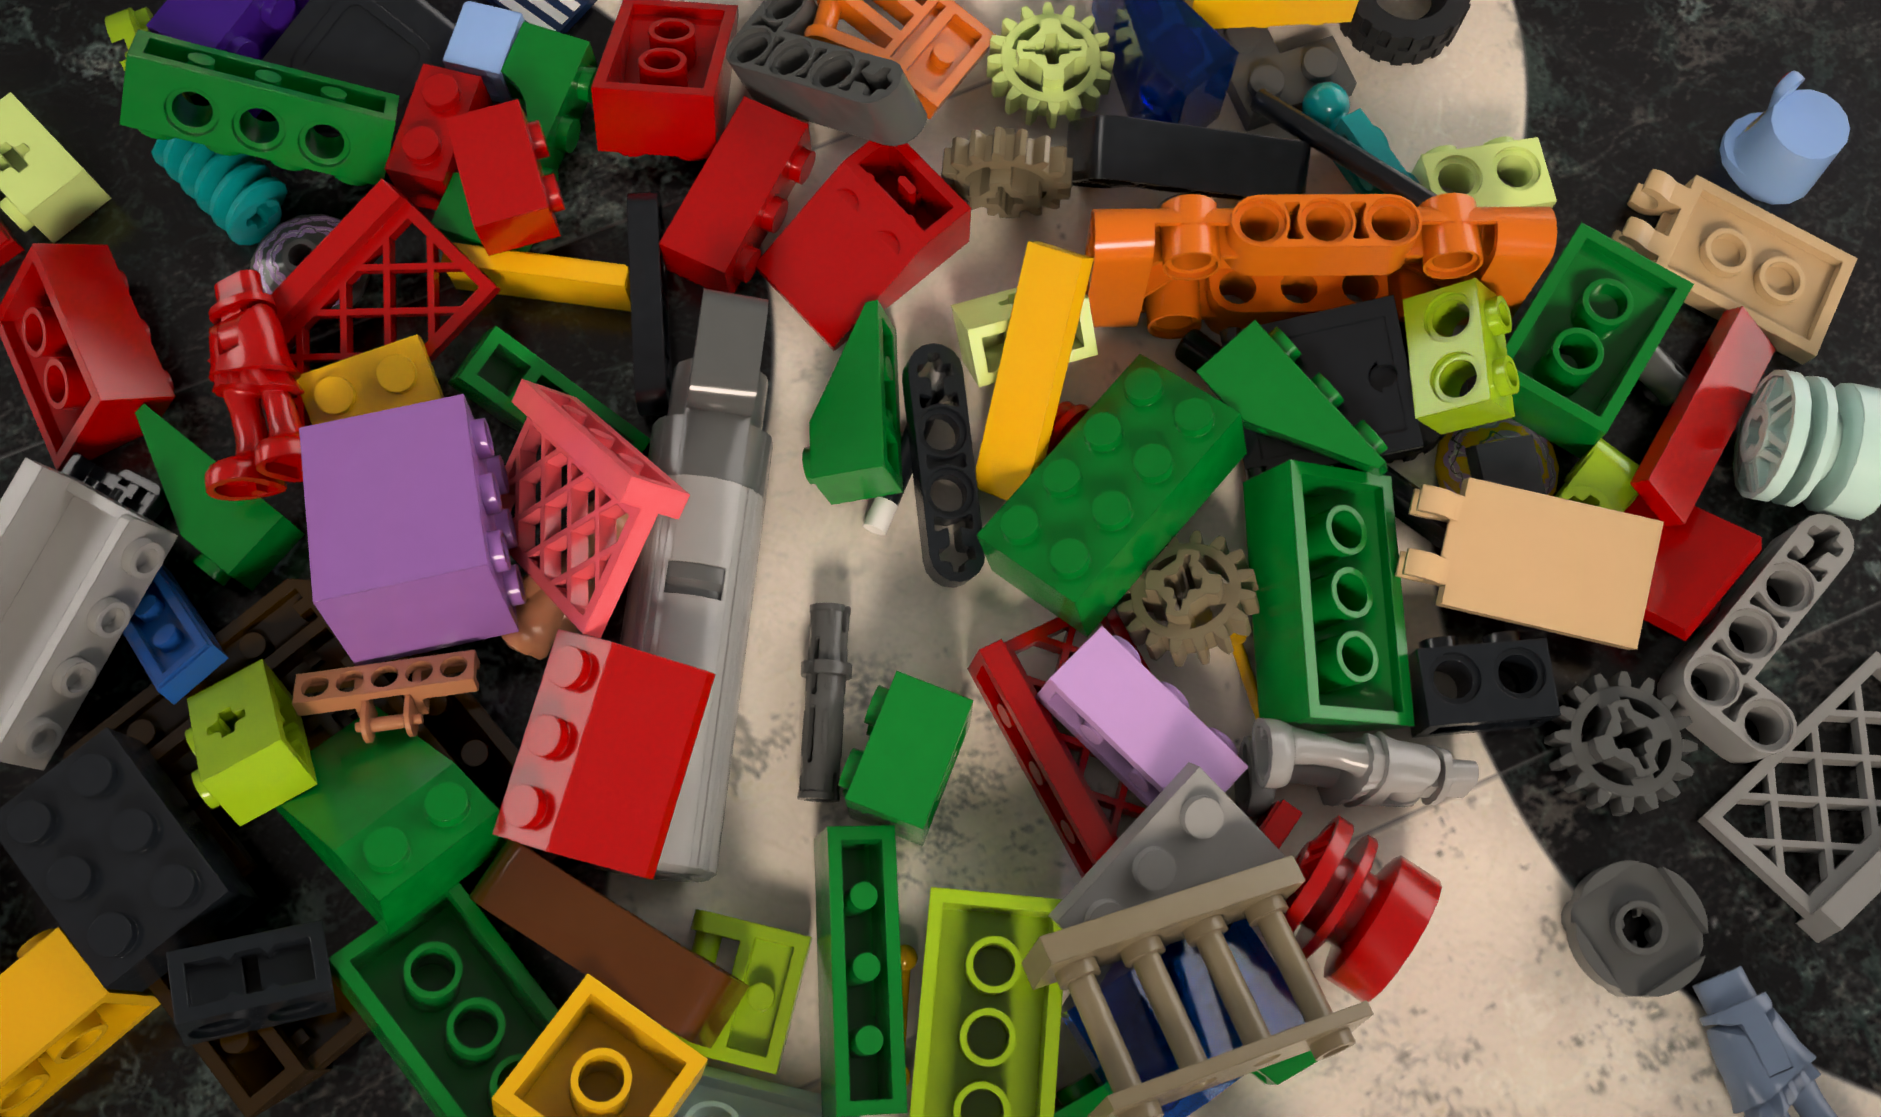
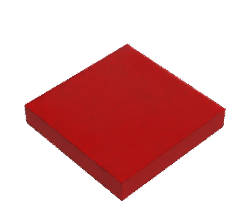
M1640 495L1624 511V513L1660 520ZM1696 506L1692 509L1685 524L1665 527L1663 524L1643 620L1686 641L1762 550V537Z

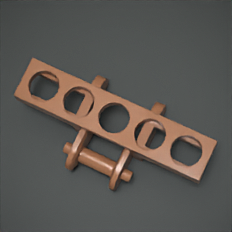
M474 649L296 674L292 705L298 716L356 709L360 722H355L356 733L361 732L365 743H373L376 732L405 728L409 737H416L419 724L424 722L423 715L429 714L430 698L479 690L476 674L477 670L480 669V661ZM388 672L398 674L397 679L392 684L385 687L374 686L375 680L380 675ZM413 672L411 682L408 680L410 674ZM463 672L455 677L443 676V674ZM354 687L353 691L350 692H342L339 690L343 688ZM324 691L322 694L314 697H308L304 695L307 693ZM404 696L403 714L377 717L378 712L373 704V699Z

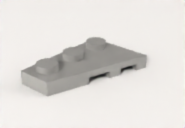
M1188 762L1048 916L1061 929H1065L1286 856L1201 767ZM1111 964L1106 965V966H1103L1102 968L1105 969L1106 967L1110 966Z

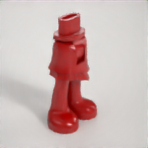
M241 270L214 285L217 303L208 312L209 320L214 324V326L209 328L210 371L208 378L214 382L212 392L218 397H223L227 405L233 425L236 449L235 456H230L211 464L205 473L204 481L206 493L210 497L227 501L269 497L283 493L287 489L286 481L303 482L299 428L303 427L292 398L305 393L296 381L301 377V374L291 359L284 331L278 319L274 298L272 295L263 292L260 273L255 270ZM261 398H262L263 403H264V406H265V411H266V417H267L269 432H268V429H267V425H266V422H265V418H264V414H263V410H262V406H261Z

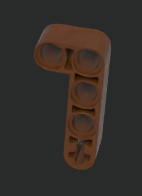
M509 839L505 841L469 895V898L476 904L584 975L590 974L654 1021L687 1041L700 1046L712 1048L749 988L747 984L729 972L681 945L533 849Z

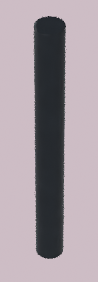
M1266 89L1259 90L1254 96L1250 105L1252 111L1299 140L1311 143L1312 148L1386 194L1403 196L1412 201L1416 207L1423 201L1437 196L1434 192Z

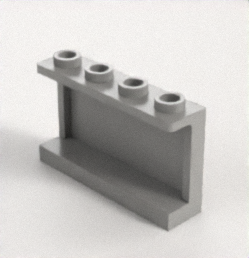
M26 457L0 500V762L44 771L120 636L129 624L132 615L156 573L161 568L178 535L75 477Z

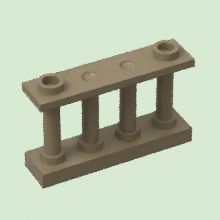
M1293 855L1038 938L1022 962L1030 985L1035 990L1058 982L1061 990H1069L1113 1094L1106 1096L1087 1117H1163L1164 1112L1161 1106L1310 1050L1315 1060L1320 1061L1336 1055L1356 1043L1351 1032L1374 1015L1368 1001L1333 1013L1284 915L1289 909L1286 900L1306 881ZM1247 919L1251 927H1259L1305 1021L1304 1024L1274 1035L1270 1034L1223 934L1228 930V924ZM1184 939L1189 947L1197 946L1243 1046L1207 1058L1161 958V955L1166 951L1164 946ZM1121 960L1126 968H1134L1179 1067L1176 1071L1143 1083L1096 979L1101 974L1100 967Z

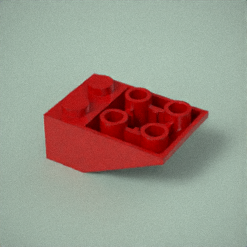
M869 140L837 167L758 259L756 270L818 336L835 351L848 341L866 302L878 300L882 308L886 310L969 242L971 207L908 143L898 146H886Z

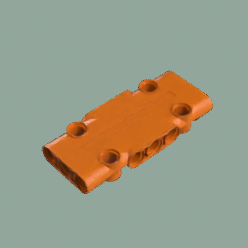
M1455 192L1433 196L1423 201L1418 207L1405 197L1393 194L1254 195L1238 202L1235 208H1217V203L1205 195H1179L1164 202L1160 208L1092 209L1084 255L1092 257L1094 260L1085 294L1089 297L1094 328L1137 327L1140 313L1146 312L1148 332L1152 336L1162 339H1180L1191 329L1200 330L1202 320H1204L1211 331L1220 335L1219 332L1228 327L1244 329L1254 320L1262 325L1357 303L1350 300L1345 294L1355 295L1361 298L1363 302L1394 295L1399 322H1405L1402 299L1473 278H1477L1497 296H1503L1509 307L1512 319L1554 255L1557 241V221L1553 209L1548 206L1477 207L1476 201L1472 196ZM1223 295L1237 296L1244 303H1231ZM1284 295H1295L1301 298L1304 303H1294ZM1469 317L1462 319L1457 325H1467Z

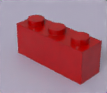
M746 96L743 97L659 242L668 271L707 289L735 293L741 281L748 283L756 272L758 259L761 257V250L759 249L768 232L774 234L780 229L788 211V196L796 183L803 185L806 182L814 166L816 153L811 149L809 124Z

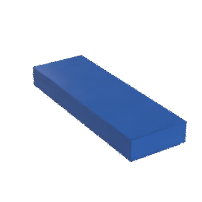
M162 564L123 634L156 690L175 705L228 659V656L171 571Z

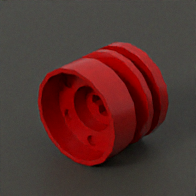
M1338 815L1325 826L1318 836L1312 841L1307 842L1296 855L1295 860L1306 881L1286 900L1289 909L1284 915L1293 933L1301 925L1296 939L1306 959L1313 955L1325 942L1331 944L1323 969L1324 978L1359 1001L1370 1002L1383 991L1415 948L1438 904L1442 885L1439 879L1401 855L1393 858L1376 875L1372 874L1370 870L1378 849L1377 839L1368 834L1362 837L1344 855L1354 833V825Z

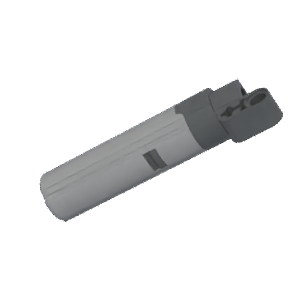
M705 288L702 295L693 358L679 362L674 368L668 415L658 418L653 424L648 459L687 491L690 497L679 520L658 514L630 574L620 637L621 645L716 674L653 879L676 882H705L717 875L773 449L772 437L762 430L768 379L760 371L769 300ZM591 864L595 869L600 871H607L619 875L642 878L639 876Z

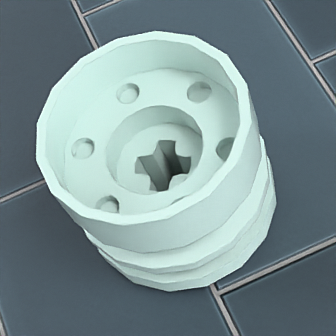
M1773 370L1762 379L1754 391L1740 422L1733 460L1735 486L1740 495L1745 498L1765 502L1771 500L1775 504L1790 507L1803 502L1807 510L1855 520H1862L1874 513L1881 504V389L1855 383H1840L1833 387L1829 380L1824 377H1804L1799 372Z

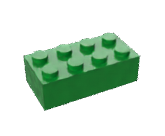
M1139 354L976 535L991 570L1088 637L1247 454L1241 413L1144 355Z
M459 882L393 934L389 935L377 923L328 958L331 978L436 1117H496L494 1116L491 1098L559 1011L480 908L469 898V894Z

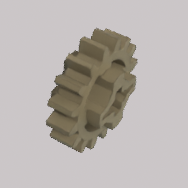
M995 127L993 135H985L983 132L974 129L971 130L970 140L955 137L952 141V148H944L941 177L963 200H966L971 210L984 207L987 208L988 215L995 216L998 214L999 218H1020L1021 211H1028L1035 216L1042 215V206L1056 210L1060 208V200H1069L1073 181L1074 159L1067 157V148L1065 146L1050 147V136L1044 135L1036 139L1028 138V129L1021 128L1016 133L1014 128Z
M1194 530L1188 543L1180 544L1176 536L1170 541L1167 548L1163 549L1121 598L1122 604L1117 606L1124 626H1128L1127 631L1132 643L1136 647L1145 644L1151 659L1157 661L1166 651H1170L1175 667H1182L1188 654L1197 653L1202 665L1210 663L1209 649L1218 646L1227 654L1234 651L1230 639L1233 632L1243 636L1250 635L1252 630L1247 615L1259 613L1260 606L1255 592L1259 588L1254 569H1248L1245 553L1241 549L1229 553L1226 539L1220 535L1209 546L1204 545L1201 532ZM1208 570H1211L1217 574H1210ZM1147 612H1153L1155 619L1158 621H1167V627L1157 623Z

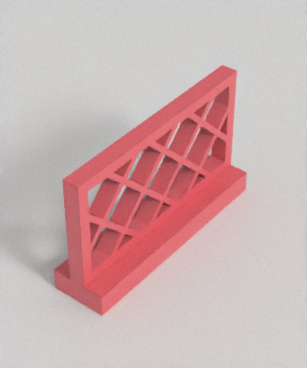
M521 379L511 402L527 418L505 465L509 482V493L500 495L502 510L509 509L511 512L515 503L513 522L518 546L508 549L513 559L583 635L601 638L658 514L679 520L690 494L577 397ZM541 445V459L536 462V454ZM567 465V484L562 487V467ZM541 482V501L536 503V484ZM595 489V510L588 514V493ZM567 506V527L561 530V510ZM627 513L629 517L617 540L616 519ZM540 523V544L535 546L536 525ZM595 532V555L588 559V536ZM567 549V572L561 574V552ZM595 577V590L588 603V580Z

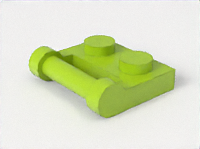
M695 909L690 929L696 931L691 951L715 964L722 938L738 941L739 946L731 974L747 984L749 988L711 1049L689 1042L672 1031H668L704 1057L778 1075L813 938Z

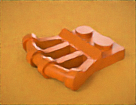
M817 0L818 8L814 22L805 29L803 36L893 60L900 64L922 103L929 120L990 49V39L992 35H996L953 0H872L904 26L901 30L863 0ZM840 19L845 20L872 43L837 30L838 21Z

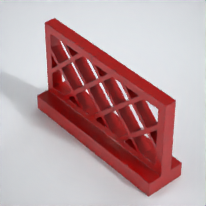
M381 179L270 295L274 298L278 319L284 331L288 350L290 351L296 345V354H290L293 363H297V369L300 374L310 371V363L338 362L361 354L354 353L353 318L384 317V345L397 341V317L428 316V341L424 345L432 363L501 289L421 213L419 208L403 192L384 179ZM413 223L426 235L427 263H396L395 240ZM439 249L453 262H439ZM383 254V264H373ZM464 272L479 287L461 306L440 307L439 273ZM397 273H427L428 307L396 308ZM363 274H383L384 308L353 309L352 285ZM340 300V309H330ZM440 316H451L440 327ZM340 318V353L310 354V329L320 319ZM298 395L293 400L303 427L310 426L311 421L301 395ZM261 398V406L265 410V406Z
M1113 607L1101 621L1102 626L1112 636L1117 635L1127 640L1139 653L1141 664L1150 671L1138 648L1132 643L1126 627ZM1056 617L1006 642L1000 639L979 649L967 669L1081 878H1083L1118 840L1116 834L1121 814L1137 819L1146 808L1125 802L1128 788L1120 780L1115 798L1092 791L1084 777V772L1089 756L1097 757L1077 738L1060 733L1052 720V714L1035 698L1046 681L1028 676L1017 654L1033 646L1058 654L1056 672L1079 649V647L1072 645L1076 629L1059 617ZM1066 631L1063 642L1052 638ZM1070 750L1079 752L1077 763ZM1101 807L1111 810L1109 821Z

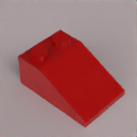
M670 0L622 1L591 86L598 151L618 152L628 157L648 154L676 156L686 161L708 159L725 129L732 67L726 58V50L737 33L738 5Z

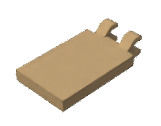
M1652 169L1644 185L1638 183L1635 186L1627 205L1632 210L1643 215L1661 216L1655 229L1644 220L1631 216L1627 220L1622 232L1619 230L1614 231L1611 239L1692 282L1694 285L1684 303L1718 321L1724 311L1743 306L1776 348L1777 352L1802 365L1816 357L1858 258L1698 175L1694 176L1684 186L1675 181L1669 174L1661 170Z
M1470 477L1462 480L1460 494H1456L1448 489L1425 484L1421 485V489L1415 488L1413 490L1408 514L1446 522L1447 528L1440 556L1413 548H1408L1407 552L1400 551L1395 577L1439 586L1436 606L1621 649L1635 650L1638 648L1664 521Z

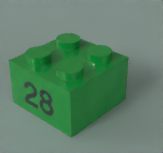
M896 671L889 689L878 685L864 723L868 724L866 735L870 736L865 750L862 751L856 748L851 750L839 780L838 786L843 788L841 796L845 797L850 818L870 826L895 825L896 836L923 846L970 727L974 700Z

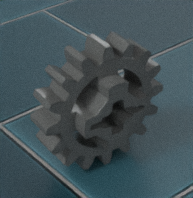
M1620 671L1609 677L1608 682L1600 673L1583 682L1584 689L1577 685L1562 695L1568 707L1560 706L1561 715L1551 720L1560 726L1561 729L1544 737V744L1560 748L1561 757L1549 764L1551 771L1568 770L1572 777L1563 788L1568 794L1581 788L1588 791L1586 797L1587 808L1591 810L1604 806L1609 800L1613 816L1631 813L1633 806L1642 814L1659 808L1658 799L1664 802L1676 798L1681 793L1673 780L1681 781L1692 777L1694 770L1687 763L1681 761V758L1684 755L1697 751L1698 743L1682 739L1680 730L1688 727L1693 722L1690 716L1674 718L1669 710L1677 700L1673 693L1660 699L1652 695L1655 680L1648 677L1637 683L1634 687H1631V679L1627 671ZM1585 722L1587 731L1582 741V727ZM1622 738L1626 748L1618 749L1614 739ZM1657 751H1658V760H1657V763H1656V761H1655V756H1656ZM1598 772H1600V773H1602V774L1608 776L1609 780L1606 779L1605 777H1603V776H1602L1601 774H1599Z

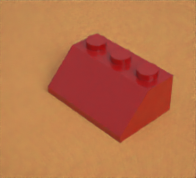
M33 243L0 304V337L56 470L62 471L74 452L81 454L88 460H92L143 436L135 412L143 404H146L162 417L175 398L174 386L170 374L162 368L151 343L150 329L138 314L129 294L127 277L122 270L118 269L109 246L106 244Z
M558 629L492 834L546 852L653 880L716 674L611 641Z

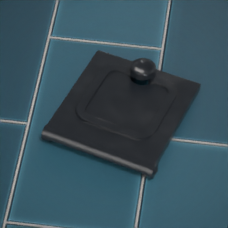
M309 0L262 61L399 95L396 123L390 148L391 152L423 63L446 68L442 60L456 24L426 0ZM327 125L329 128H331V129H332L333 131H335L337 134L341 135V133H340L337 129H335V128L332 127V126Z
M1394 295L1260 325L1267 333L1276 326L1284 332L1302 354L1294 363L1310 380L1316 374L1321 373L1345 400L1337 409L1353 427L1363 419L1379 435L1388 447L1380 456L1424 447L1419 420L1415 419L1412 385ZM1228 327L1221 330L1219 333L1222 348L1244 329ZM1377 363V365L1372 369V371H1371V373H1370V375H1369V372H1370L1371 368ZM1243 426L1247 454L1243 457L1247 480L1288 460L1326 466L1343 464L1246 429Z

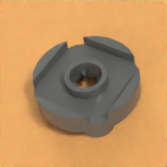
M1631 860L1605 865L1584 877L1574 889L1571 900L1563 907L1561 923L1567 932V941L1573 957L1590 979L1617 997H1659L1671 994L1690 983L1703 965L1706 956H1700L1704 946L1703 934L1709 933L1705 909L1693 888L1677 873L1664 867L1656 868L1647 863H1638L1640 861ZM1629 910H1632L1633 918L1640 917L1642 913L1650 923V926L1643 932L1645 939L1648 941L1643 948L1637 947V941H1628L1624 936L1622 930L1625 926L1623 918Z

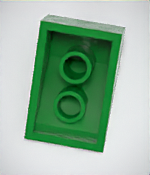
M1581 222L1506 338L1507 355L1513 359L1516 365L1520 383L1519 392L1512 394L1515 417L1510 419L1517 421L1581 459L1609 430L1694 284Z
M375 706L378 712L377 717L389 716L380 708ZM357 718L310 751L318 784L275 808L384 930L391 935L495 855L503 846L504 838L492 834L499 809L453 761L420 737H409L405 728L376 732L374 742L365 743L361 732L356 733L355 722H360V718Z

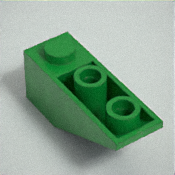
M1254 320L1196 371L1220 401L1241 413L1242 423L1246 429L1379 477L1388 471L1386 461L1380 456L1388 449L1384 441L1363 419L1354 427L1337 409L1345 401L1343 397L1321 373L1316 374L1311 380L1294 363L1302 355L1301 352L1277 326L1267 333Z

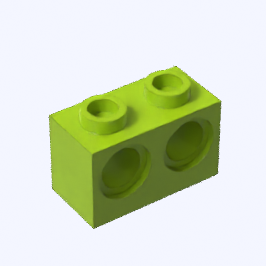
M1473 278L1402 299L1415 419L1443 435L1515 417L1512 394L1519 392L1520 383L1516 365L1513 359L1507 355L1505 334L1510 333L1512 330V319L1509 307L1503 296H1497L1477 278ZM1469 317L1465 329L1453 336L1456 325L1462 319ZM1477 375L1474 387L1467 394L1459 397L1460 389L1464 382L1470 377Z

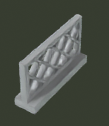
M1877 651L1797 726V735L1792 745L1783 752L1763 758L1698 820L1704 828L1802 916L1796 924L1817 943L1841 931L1881 892V823L1878 824L1877 812H1881V800L1875 799L1871 769L1881 768V755L1869 754L1866 724L1881 725V712L1864 711L1861 684L1871 675L1881 682V654ZM1848 700L1849 710H1836L1843 701ZM1821 722L1850 723L1854 754L1821 752L1818 725ZM1805 739L1806 751H1792ZM1778 763L1808 764L1811 796L1777 794L1774 767ZM1823 765L1856 767L1860 799L1826 797ZM1762 781L1763 793H1748L1756 784ZM1736 804L1764 806L1767 839L1744 837L1723 816ZM1779 807L1812 808L1816 841L1782 840ZM1828 809L1861 811L1864 839L1859 844L1831 842ZM1760 850L1769 851V859ZM1783 852L1818 854L1821 881L1808 894L1786 875ZM1833 855H1847L1834 868Z

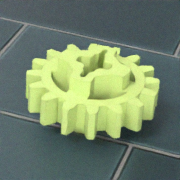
M1045 2L1042 14L1034 15L1028 6L1021 7L1020 23L1007 17L1002 20L1001 35H992L990 39L986 76L992 78L991 94L993 98L1006 96L1005 112L1008 115L1021 108L1026 111L1025 124L1031 126L1036 121L1038 115L1046 116L1049 129H1055L1058 116L1066 115L1069 121L1080 119L1081 107L1093 113L1098 110L1100 96L1108 95L1115 54L1107 51L1109 43L1107 32L1093 35L1095 18L1092 15L1079 22L1074 19L1075 6L1068 5L1063 14L1060 15L1054 14L1051 2Z

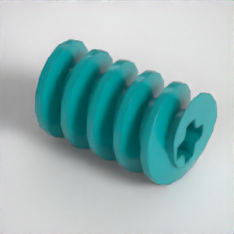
M178 138L156 140L151 151L154 161L165 168L166 173L181 185L182 190L187 195L196 200L197 205L203 211L211 215L213 222L225 230L233 242L238 245L258 243L280 223L282 217L280 207L284 203L287 194L286 185L277 177H272L270 168L261 161H256V157L245 154L235 156L222 155L209 150L203 144Z

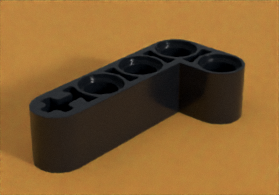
M1095 115L1069 122L1066 148L1067 157L1074 159L1072 186L1103 189L1133 187L1180 194H1199L1212 198L1241 201L1248 196L1306 194L1311 143L1133 117Z

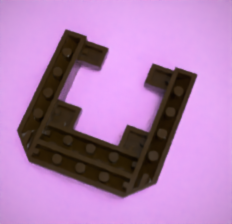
M286 579L215 634L214 637L228 656V659L175 705L161 695L152 683L64 752L63 760L106 727L142 741L243 877L246 878L259 865L226 824L232 817L221 805L214 809L210 808L197 792L191 774L198 769L197 758L190 749L185 737V730L191 728L187 698L261 659L266 662L292 696L296 674L355 666L314 605L311 580ZM434 650L389 661L439 655V653ZM394 672L384 673L375 680L374 686H388L397 679L398 674ZM413 672L410 674L408 680L411 682ZM455 673L443 674L446 677L457 676ZM354 687L343 688L339 690L342 692H350L353 691ZM324 691L307 693L304 695L308 697H314L322 694ZM471 692L430 698L429 714L423 715L424 722L419 724L417 736L453 761L500 811L519 750ZM404 696L373 699V704L388 715L403 714ZM356 709L301 716L309 750H313L359 718ZM528 846L561 868L570 859ZM497 853L459 882L469 895ZM476 904L493 926L501 920ZM223 927L203 944L232 939L233 937ZM167 972L149 986V989L174 1021L169 974ZM333 979L332 984L337 1012L192 1045L245 1117H256L331 1071L332 1067L330 1064L370 1031V1028Z

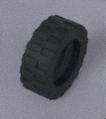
M1359 0L1352 21L1341 23L1340 30L1345 37L1348 36L1353 42L1352 46L1359 52L1367 53L1370 55V59L1380 62V60L1390 62V65L1401 66L1402 63L1416 65L1423 63L1424 59L1429 57L1435 58L1441 54L1444 46L1448 47L1471 4H1469L1470 0H1431L1430 10L1423 17L1417 20H1409L1389 14L1378 5L1376 0Z

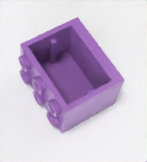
M464 394L299 428L313 603L355 666L380 663L519 632L515 606L525 604L526 595L519 567L517 564L511 565L508 549L516 548L518 543L511 512L509 509L502 510L500 495L509 493L507 472L501 455L494 456L493 441L485 417L474 419Z

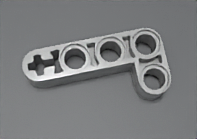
M1816 514L1809 516L1774 538L1721 602L1720 610L1710 623L1697 631L1665 670L1657 684L1658 699L1672 693L1677 697L1674 706L1669 710L1674 718L1690 716L1693 723L1686 727V729L1717 755L1730 763L1744 765L1783 752L1792 745L1797 735V722L1793 712L1782 700L1759 683L1755 677L1848 563L1854 552V539L1850 529L1841 520L1832 515ZM1806 555L1807 564L1802 565L1797 562V560ZM1766 585L1773 588L1778 594L1780 605L1769 597ZM1729 629L1741 638L1744 652L1738 650L1732 644L1729 637ZM1691 675L1699 678L1705 685L1707 690L1706 700L1698 696L1693 690ZM1745 718L1752 721L1757 727L1759 743L1752 740L1747 734Z

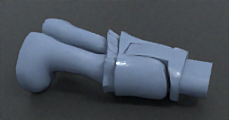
M1742 966L1692 986L1706 1012V1015L1699 1018L1702 1026L1716 1025L1707 1030L1706 1033L1715 1064L1730 1095L1733 1113L1744 1112V1117H1791L1787 1110L1793 1105L1800 1117H1838L1824 1098L1815 1081L1821 1073L1811 1062L1817 1057L1798 1040L1784 1019L1773 1008L1772 1001L1767 992L1764 991L1756 994Z

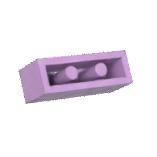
M1103 626L1048 679L1035 696L1058 721L1147 807L1188 762L1201 767L1224 792L1249 767L1237 756V748L1228 736L1218 729L1208 728L1189 710L1187 699L1175 686L1165 681H1159L1141 664L1139 653L1127 640L1117 635L1112 636Z

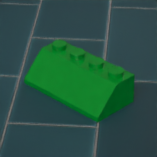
M1288 460L1244 481L1243 492L1249 569H1254L1259 588L1255 592L1260 610L1258 614L1252 615L1259 717L1278 719L1294 727L1320 734L1402 729L1415 726L1401 578L1395 577L1399 553L1391 476L1382 475L1379 477L1368 472Z

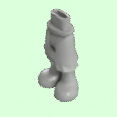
M1259 717L1254 721L1252 737L1245 736L1241 743L1238 757L1249 767L1235 781L1234 785L1236 805L1248 817H1258L1268 811L1274 800L1276 789L1287 786V784L1317 786L1323 805L1331 807L1341 804L1348 808L1365 805L1412 807L1420 798L1423 804L1435 806L1441 803L1445 797L1464 798L1476 786L1479 778V768L1476 761L1453 759L1449 750L1433 745L1424 746L1395 740L1382 731H1377L1373 735L1364 733L1362 738H1356L1353 743H1349L1331 736L1294 727L1278 719Z

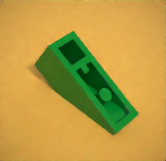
M878 300L865 303L809 422L810 447H805L802 453L804 473L808 482L815 484L831 505L903 493L896 329Z
M497 326L481 336L447 383L519 433L527 416L511 401L521 379L577 397L641 453L651 441L648 436Z
M143 404L135 414L179 532L184 539L200 551V554L192 562L222 586H225L231 578H234L253 591L305 534L262 498L227 501L210 497L206 493L204 477L209 466L216 461L146 404Z

